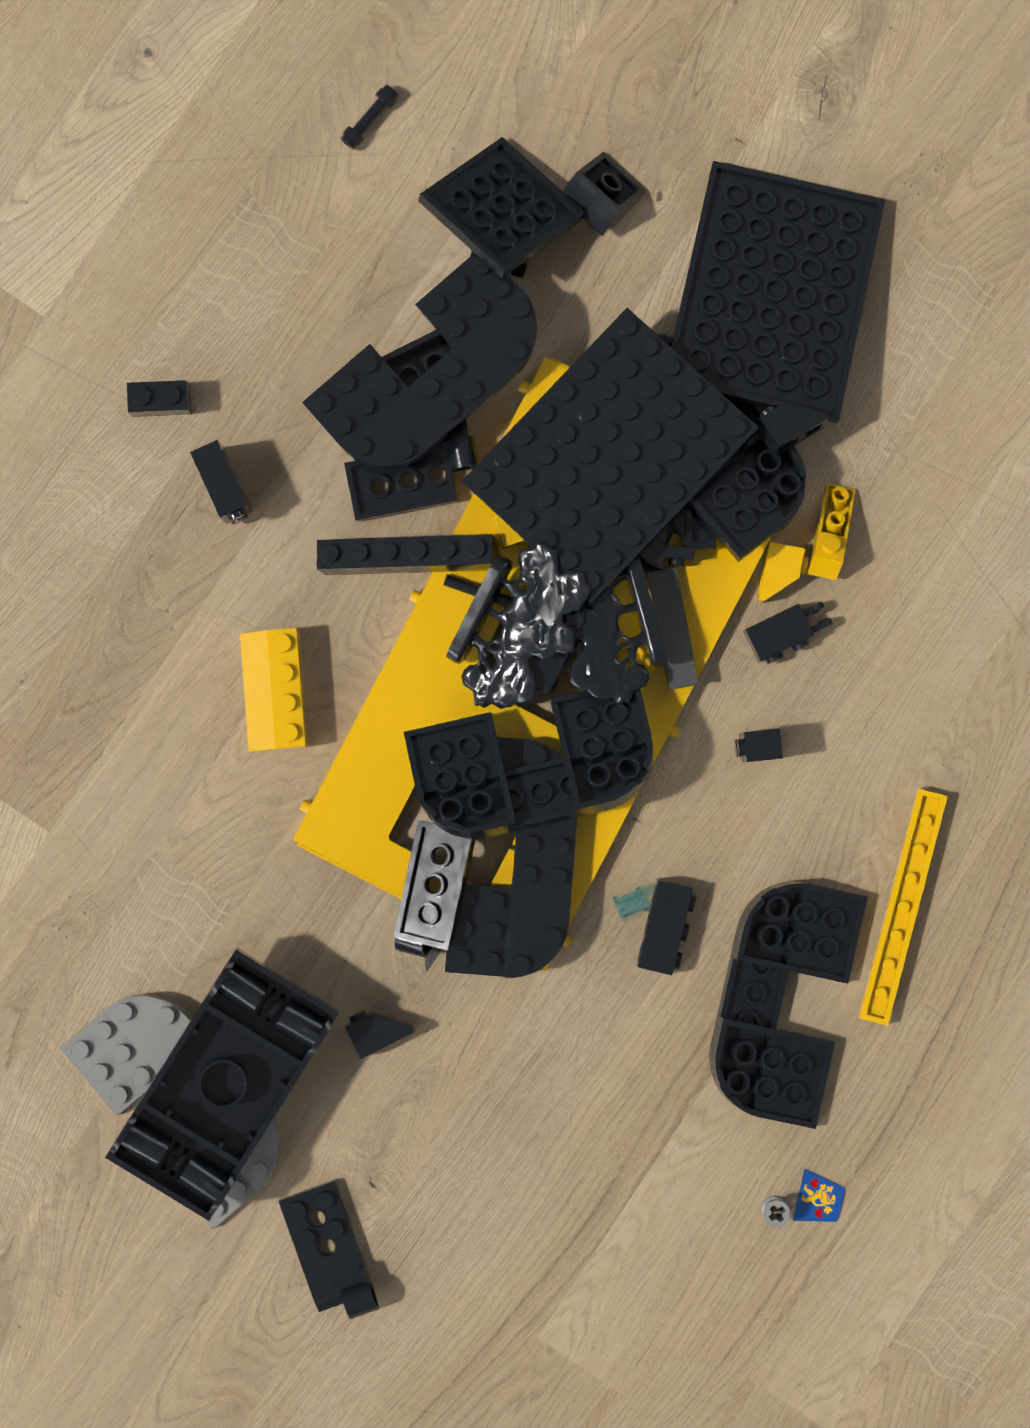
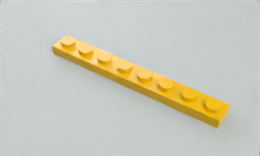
M917 788L858 1015L860 1019L886 1026L889 1025L948 797L946 795Z

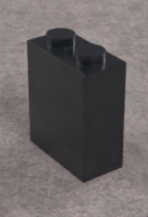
M215 440L191 451L190 454L219 517L225 523L231 522L232 525L248 519L247 514L253 510L222 444Z

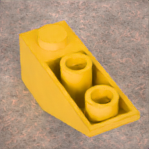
M831 483L826 484L807 574L831 580L837 579L844 561L856 489Z

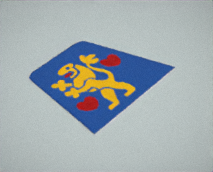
M804 1169L793 1221L836 1222L839 1219L845 1194L844 1187Z

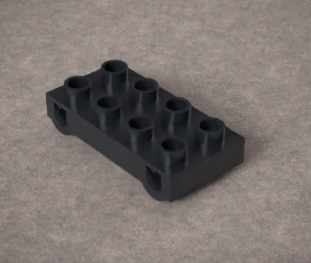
M236 947L105 1158L210 1221L308 1062L326 1037L339 1014V1010Z

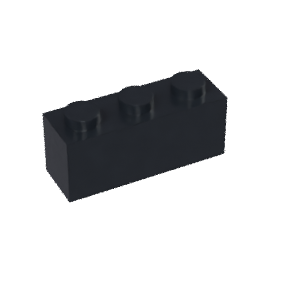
M659 879L656 880L636 963L638 968L671 976L674 969L679 970L683 953L678 952L680 941H686L690 924L685 923L687 912H693L697 895L692 894L693 888Z

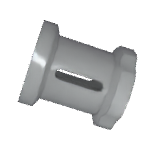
M770 1196L763 1201L761 1213L769 1225L781 1227L789 1221L790 1209L781 1197ZM774 1205L776 1208H780L781 1215L778 1217L772 1214L770 1210Z

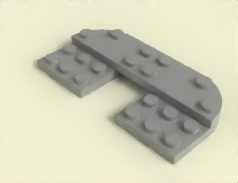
M134 995L121 999L107 1007L60 1049L118 1116L146 1092L192 1017L180 1005L167 998L151 995ZM273 1118L238 1174L219 1208L213 1214L210 1221L206 1220L212 1229L258 1192L272 1175L278 1162L280 1150V1133L275 1118Z

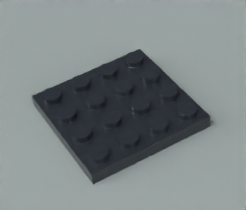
M503 137L420 193L418 199L419 203L501 278L581 222L586 213Z

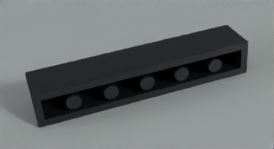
M492 534L317 540V570L325 575L488 571L495 558L499 555V540Z

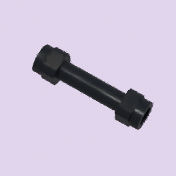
M385 84L383 88L378 90L375 94L378 99L353 128L348 126L343 132L340 139L352 150L364 141L362 135L386 106L391 108L396 103L399 95L389 85Z

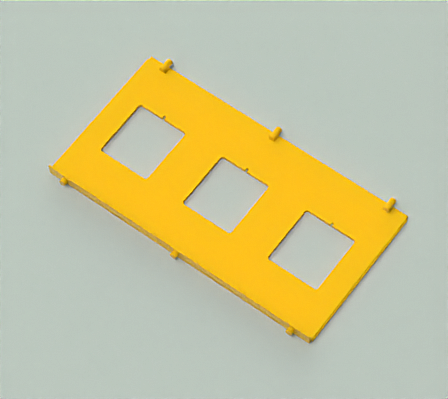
M545 357L532 383L529 384L523 380L518 391L525 394L504 436L570 366L552 357L551 359ZM473 494L452 535L492 534L499 540V555L501 554L513 562L512 570L507 580L513 581L518 579L521 573L518 561L519 553L521 550L531 546L523 543L503 549L493 516L494 512ZM673 533L667 545L684 547L680 537ZM717 537L716 549H695L694 560L686 562V567L668 565L669 560L664 559L662 570L675 567L677 569L697 677L700 676L771 537L740 562L734 558ZM488 571L432 572L422 593L415 589L413 590L409 598L410 601L416 603L313 802L304 799L299 809L307 814L293 838V841L298 843V847L400 900L402 898L411 851L392 842L389 839V835L415 787L404 737L405 731L491 712L497 737L537 741L552 748L563 758L555 725L515 704L512 707L503 709L493 704L485 708L480 705H474L473 692L463 685L461 675L463 670L469 665L478 663L479 654L477 647L473 646L466 659L460 664L446 658L448 649L475 596L443 586L446 575L448 574L481 586ZM644 572L645 579H646L647 586H648V590H649L647 575H646V572ZM622 580L613 588V593L623 605L631 604L633 599L628 581ZM520 584L518 588L526 591L528 586ZM503 587L500 593L511 596L507 588ZM498 604L493 606V609L498 612L503 611L505 608ZM636 611L621 614L618 618L620 631L630 638L639 635L641 628ZM488 615L479 636L484 641L490 642L500 621ZM621 637L616 639L620 644L626 641ZM630 645L621 648L617 654V660H620L627 654V649L631 648ZM640 645L647 653L646 647ZM664 665L659 666L650 673L647 685L644 688H640L652 735L653 764L668 735L675 739L677 738L681 728L674 724L694 687L692 685L669 690ZM638 793L620 806L577 818L569 926ZM515 836V838H514V840H513V842H512V845H514V846H515L516 836ZM509 848L490 885L512 887L514 850ZM436 876L429 881V889L433 893H437L441 889V881ZM566 936L563 947L568 948L572 940L571 937ZM549 962L546 966H544L541 970H543V971L546 972V970H547V968H548L550 962Z

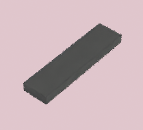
M675 567L646 573L653 608L667 656V664L664 667L669 690L697 685L699 682L677 569Z

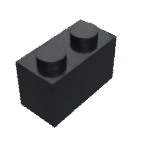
M186 380L127 383L128 413L132 417L192 415L191 386Z
M780 729L739 733V739L734 740L736 757H741L742 763L783 758Z

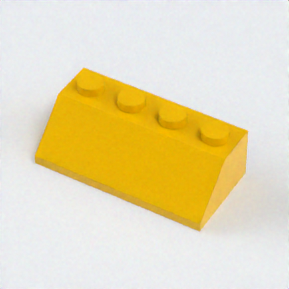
M273 629L240 634L249 751L308 747L299 629Z

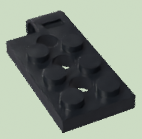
M464 436L440 442L420 460L396 469L373 468L356 460L345 462L344 466L355 521L457 502L452 473L472 469L479 463L475 437ZM434 467H440L445 471V478L440 483H434L428 477L429 471ZM404 473L415 475L417 481L413 488L405 489L400 485L399 480ZM378 478L385 480L388 485L386 492L381 495L374 494L370 488L371 483Z

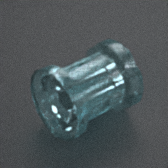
M640 886L636 887L634 892L622 897H612L622 921H625L627 916L639 911H650Z

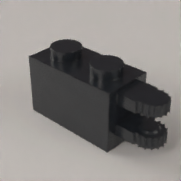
M822 601L804 610L801 609L798 603L745 629L743 633L758 663L765 660L768 665L782 658L781 651L792 647L795 652L809 645L808 638L814 636L815 632L833 624L830 618H825L810 627L805 617L821 611L824 608Z

